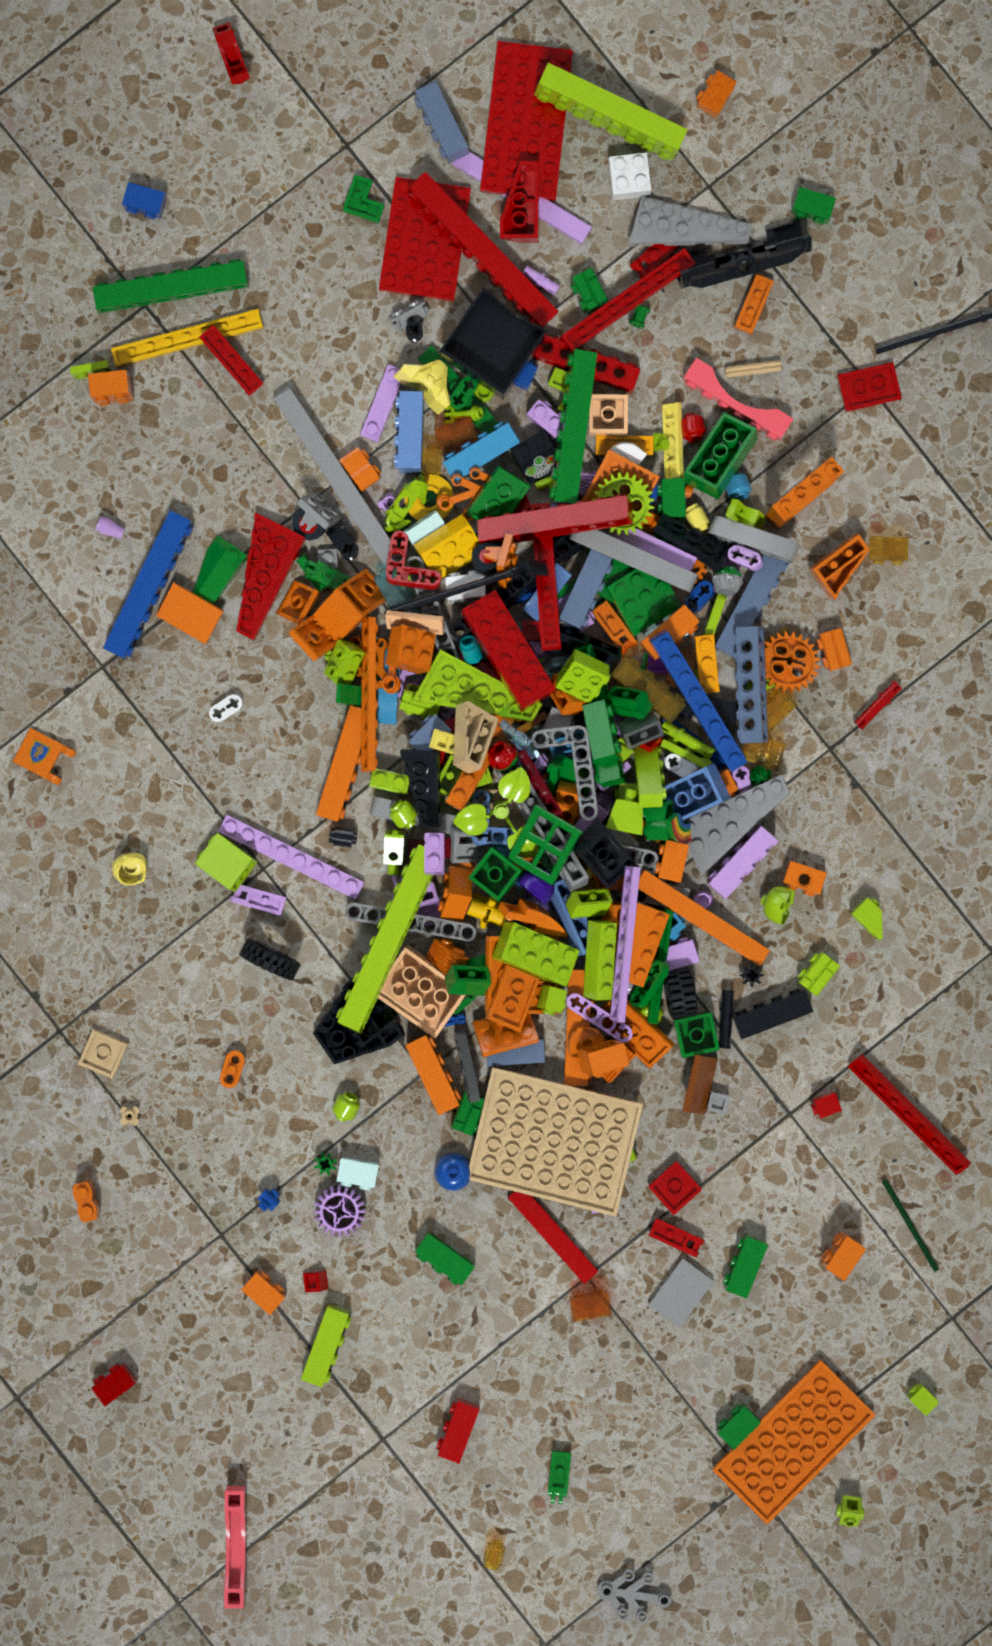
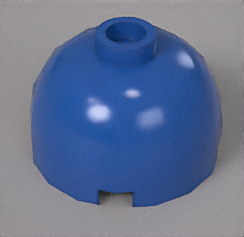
M447 1153L440 1157L434 1170L435 1179L439 1186L448 1191H458L466 1187L470 1182L469 1160L460 1153Z

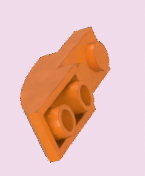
M520 899L517 905L501 902L498 907L503 917L508 921H520L530 925L533 931L540 934H549L555 938L558 936L566 938L567 933L547 910L533 902Z

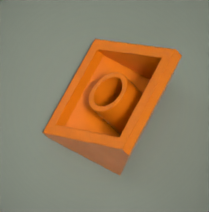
M294 580L276 614L296 625L300 624L310 615L320 596L319 591Z

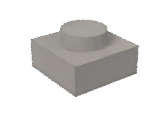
M337 549L318 550V561L338 569Z
M710 1091L706 1110L726 1115L730 1096Z

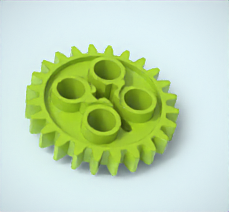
M618 472V478L611 474V481L604 478L605 485L598 484L601 490L594 491L598 498L614 497L613 489L618 494H621L620 487L627 484L631 488L629 495H627L630 501L640 500L642 503L640 511L632 509L634 514L633 524L611 527L610 533L617 529L618 535L621 534L622 530L628 535L629 529L636 533V526L643 529L641 523L648 524L646 516L652 517V514L648 511L649 509H654L653 506L649 505L650 502L655 501L649 498V495L653 492L646 491L649 485L642 486L643 479L641 478L637 482L635 474L632 478H629L628 472L625 474V477H622L621 473Z

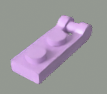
M241 884L236 893L234 892V895L231 896L230 902L282 916L287 897ZM242 891L248 892L246 900L241 898Z

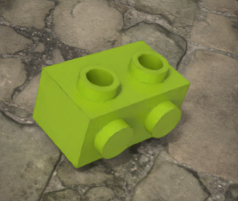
M338 639L324 674L335 684L351 685L365 652L352 641Z

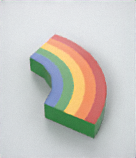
M674 812L665 820L667 833L675 842L687 844L692 841L690 823H683L680 813Z

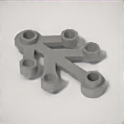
M630 1568L625 1569L623 1574L612 1582L603 1581L598 1585V1596L602 1600L610 1601L617 1611L618 1618L621 1620H626L629 1617V1611L621 1605L617 1597H623L627 1601L640 1623H645L648 1620V1614L645 1610H642L636 1600L655 1602L662 1608L668 1607L672 1602L671 1594L666 1590H661L657 1594L637 1591L645 1584L653 1583L654 1576L650 1571L644 1572L641 1578L626 1589L618 1587L625 1581L630 1582L634 1580L635 1573ZM627 1572H631L633 1575L632 1577L627 1578L625 1574ZM646 1575L652 1577L649 1581H646L644 1578ZM609 1588L611 1591L609 1594H605L603 1590ZM666 1597L668 1601L662 1603L661 1598ZM624 1610L627 1613L625 1616H621L619 1614L620 1611ZM641 1613L646 1615L644 1619L639 1618Z

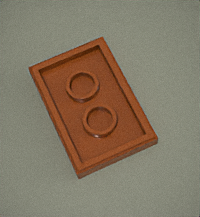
M695 1055L682 1109L684 1112L706 1113L718 1058Z

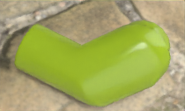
M551 476L536 481L535 486L538 491L545 488L550 489L551 486L553 487L554 479H551Z

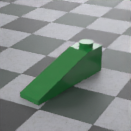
M217 535L206 550L193 593L215 605L246 563L248 556Z

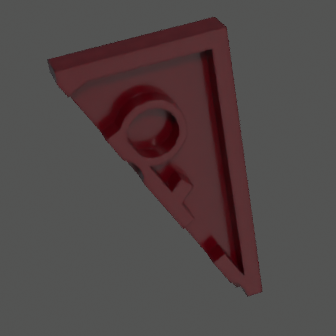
M524 749L519 751V759L529 777L530 783L546 809L557 817L563 815L562 810L548 789V783L541 777Z

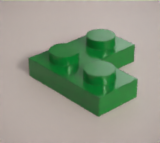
M354 175L342 211L379 224L385 204L368 199L373 180Z

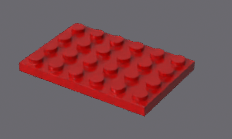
M395 177L379 291L454 302L462 248L458 244L454 245L449 240V235L437 228L435 225L436 221L431 216L427 217L423 213L421 205L418 202L414 203L409 198L408 188L416 180ZM437 183L467 215L471 188Z

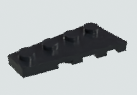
M664 514L661 515L653 529L660 536L688 554L697 557V560L716 572L721 568L728 550L732 546L728 542L725 544L719 542L715 536H705L700 533L701 530L696 528L689 529L685 527L684 523Z
M402 749L400 754L404 760L406 775L408 774L409 787L414 796V805L418 813L420 827L439 828L441 826L439 751Z

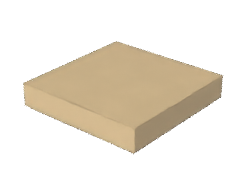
M92 1029L78 1065L114 1079L129 1043L99 1030Z

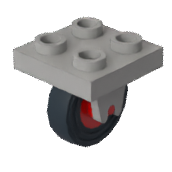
M313 492L302 497L297 502L300 509L293 517L292 526L294 532L304 536L306 540L312 541L322 536L327 528L337 524L342 519V516L339 515V511L335 507L329 506L325 502L322 495Z

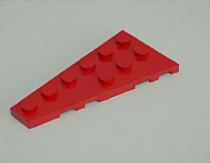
M256 512L245 572V585L242 591V604L239 610L236 632L254 641L306 540L304 536Z

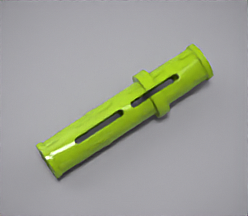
M665 720L662 725L663 732L673 737L674 741L685 744L709 760L713 756L715 748L690 735L684 728H679L668 720Z

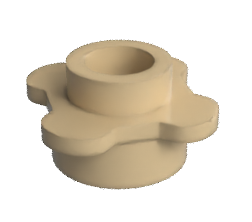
M124 1106L120 1109L122 1113L120 1123L122 1125L132 1124L136 1126L139 1124L138 1107L127 1108Z

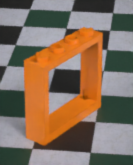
M831 456L776 502L765 515L767 520L776 530L780 529L835 483L844 470Z

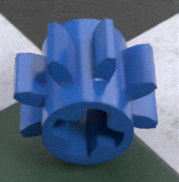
M266 1188L257 1198L261 1202L258 1207L264 1212L267 1209L272 1212L281 1201L277 1198L280 1193L274 1188L271 1191Z

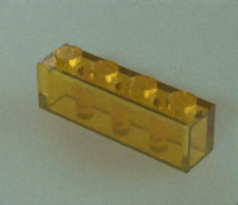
M626 656L611 676L626 688L646 691L649 697L648 700L652 704V709L671 724L686 706L683 703L685 699L678 693L672 694L669 691L670 687L663 681L657 682L653 678L655 675L651 671L641 669L638 666L640 663L632 656L628 658Z

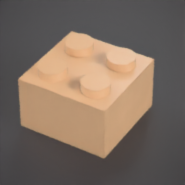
M592 394L588 419V436H627L628 395Z

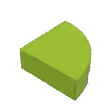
M653 432V452L669 450L667 437L663 433Z

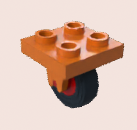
M505 534L502 546L495 542H484L475 547L472 552L474 568L481 574L493 575L513 567V565L516 566L518 555L515 554L516 543H514L513 535ZM512 578L498 581L499 587L507 588L508 581H512Z

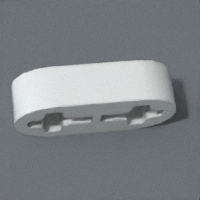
M232 694L215 704L210 709L209 716L215 722H223L242 709L243 701L238 695ZM232 698L234 700H239V702L237 703V708L233 706L229 709L227 708V706L231 704L230 700ZM225 708L226 711L221 713L222 717L220 719L218 717L214 718L215 709L220 711Z

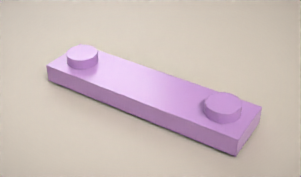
M388 364L360 436L377 443L379 442L401 387V383L393 377L399 368Z

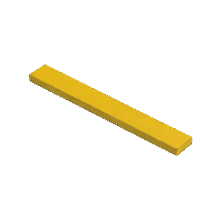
M259 309L113 347L111 351L115 366L118 368L203 345L204 343L199 336L212 325L218 329L224 338L262 329L263 324Z

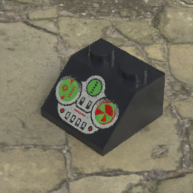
M544 430L510 448V453L528 484H532L552 473L553 467H556V460H554L555 449Z

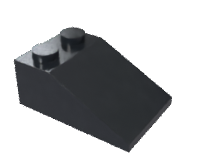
M598 819L583 831V834L580 835L573 848V851L607 889L624 875L626 865L634 866L636 864L613 834Z

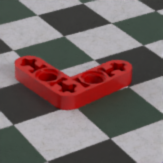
M403 531L394 532L391 536L386 567L387 582L398 586L429 590L438 589L441 585V575L438 571L405 566L408 535ZM398 538H402L400 548H397ZM400 554L402 560L396 562L392 560V556ZM394 567L397 568L396 578H392ZM410 574H417L419 579L417 581H410L408 576ZM422 575H425L424 582H422ZM431 577H435L434 583H430Z

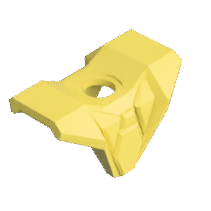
M441 360L424 365L403 364L395 372L393 377L402 385L414 388L416 391H423V397L428 407L438 415L450 405L446 387L448 367Z

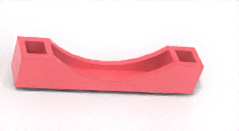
M697 357L683 378L688 388L692 390L696 388L702 392L701 395L704 398L715 400L720 408L723 410L729 409L734 412L733 415L741 421L745 419L750 423L749 425L757 428V431H764L766 437L773 441H780L793 421L792 417L779 409H756L736 401L722 388L715 376L713 367Z
M227 1486L225 1489L226 1566L224 1608H244L246 1603V1486Z

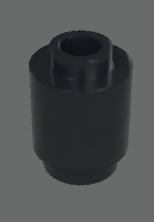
M343 827L331 828L329 843H333L334 846L352 848V844L356 845L357 833H354V829Z

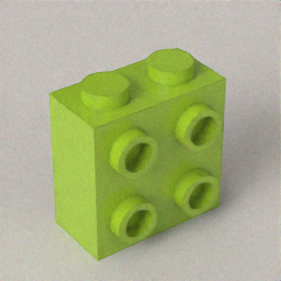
M575 649L558 673L555 688L590 703L593 698L598 697L603 684L606 685L611 676L609 674V665Z

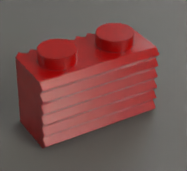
M116 1363L109 1369L110 1373L105 1377L100 1375L93 1381L94 1385L91 1389L104 1407L134 1386L138 1381L125 1363L121 1365Z

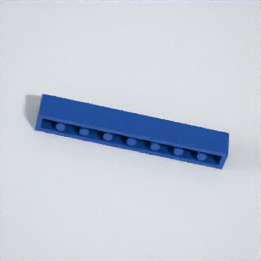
M171 510L169 511L103 649L125 660L127 657L132 656L135 650L133 645L136 639L139 640L143 633L141 628L144 622L147 623L152 615V612H150L152 606H156L159 601V591L161 588H165L169 579L167 575L169 571L174 570L177 563L175 559L178 553L181 554L184 550L185 543L183 542L186 536L189 537L194 527L191 520Z
M663 630L650 638L648 641L726 768L733 772L747 763L746 758L670 634Z

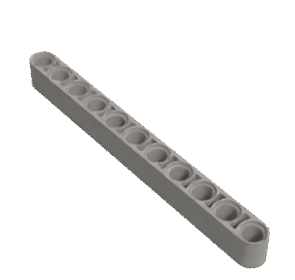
M287 387L275 395L273 399L386 568L390 538L292 390ZM394 554L392 560L398 562L402 560L400 554Z

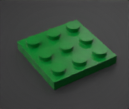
M636 568L605 586L632 636H636L647 629V627L682 607L669 583Z

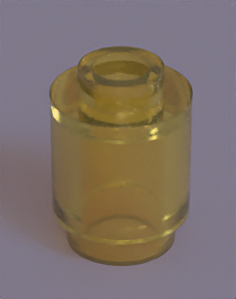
M492 1539L491 1542H487L483 1558L485 1568L497 1571L499 1566H502L506 1549L502 1541Z

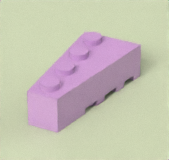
M759 826L756 829L753 827L746 834L748 838L745 842L742 843L740 841L734 847L735 853L731 857L727 856L720 863L722 865L721 869L718 872L714 870L708 877L710 881L707 884L722 898L726 899L744 880L745 875L747 876L755 868L756 863L768 854L769 848L779 842L764 827Z

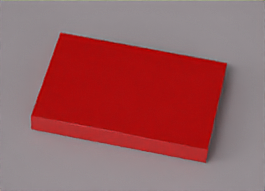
M893 362L837 374L845 413L902 399Z

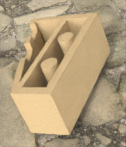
M469 701L456 705L453 765L468 774L481 770L499 720Z

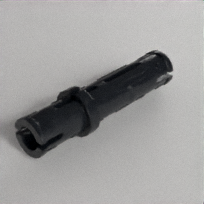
M722 990L721 1007H719V1011H721L719 1048H731L732 1015L735 1010L733 1008L734 991Z

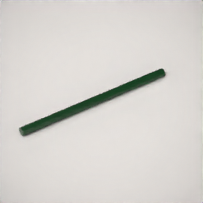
M887 1179L883 1180L882 1184L933 1271H938L937 1264Z

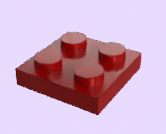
M677 1161L672 1163L648 1185L649 1189L673 1215L702 1191V1188Z

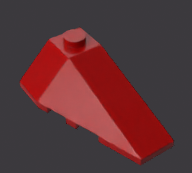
M539 161L519 162L509 196L500 217V239L517 243H539Z

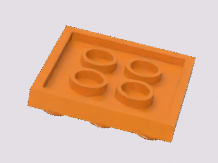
M608 449L582 501L589 502L593 498H598L594 491L601 490L598 484L605 485L604 478L611 481V474L615 478H618V472L621 473L622 477H625V474L628 472L629 478H632L635 474L637 482L641 478L643 479L642 486L649 485L646 491H653L660 476ZM627 484L622 485L620 493L622 495H629L631 491L630 486ZM612 490L614 495H619L616 490ZM640 500L632 502V509L634 511L642 509Z

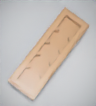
M390 610L386 612L387 629L403 624L437 635L444 634V616Z

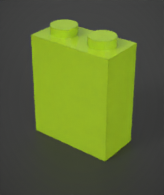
M217 833L210 838L206 849L199 853L195 864L226 888L236 893L258 861L223 835Z

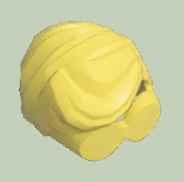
M135 852L118 856L112 863L114 877L126 886L144 882L147 867L146 858L142 854Z

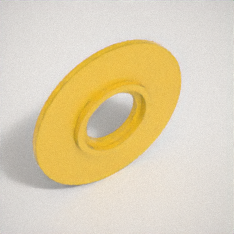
M435 474L423 475L428 485V490L434 491L437 496L443 493L449 496L454 495L450 484L444 478ZM408 497L405 498L406 506L408 504ZM419 497L408 512L418 521L436 510L443 520L451 512L453 504L448 510L439 509L437 504L432 507H426L421 503ZM448 501L442 502V506H446L448 504Z

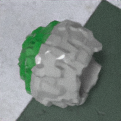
M735 566L723 567L714 574L712 583H714V588L718 594L733 596L743 584L742 574Z

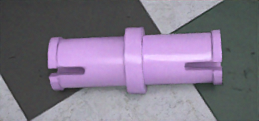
M528 265L523 272L528 280L536 284L537 288L541 287L553 296L560 284L545 277L546 274H541Z

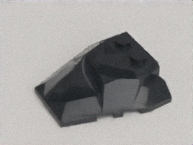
M353 978L343 986V991L334 1000L333 1006L324 1015L313 1032V1035L333 1064L390 1047L405 1036L404 1029L400 1024L401 1019L396 1011L379 998L374 1005L362 1034L338 1023L339 1019L336 1016L340 1007L344 1008L347 1002L344 1000L349 989L352 990L355 985L352 982Z

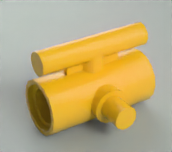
M477 893L474 894L467 915L480 919L479 926L482 929H485L490 923L503 928L506 921L498 909L501 902H498L492 896L488 898Z

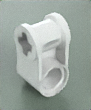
M668 754L663 758L664 768L680 779L701 768L677 754ZM675 758L676 766L670 767L668 759Z

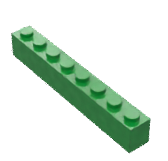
M233 259L228 261L229 263L227 264L216 262L204 268L202 266L191 267V270L186 271L176 269L169 274L159 272L153 274L152 277L137 276L134 278L135 280L119 279L116 280V283L112 284L101 282L97 286L92 287L96 310L100 314L249 288L244 261Z
M574 349L567 357L569 371L565 374L564 384H566V392H563L561 403H564L563 411H560L559 415L561 430L558 429L556 441H559L558 449L556 448L554 452L556 467H553L551 479H554L553 487L551 486L549 489L551 504L570 505L576 504L578 501L597 360L596 352Z

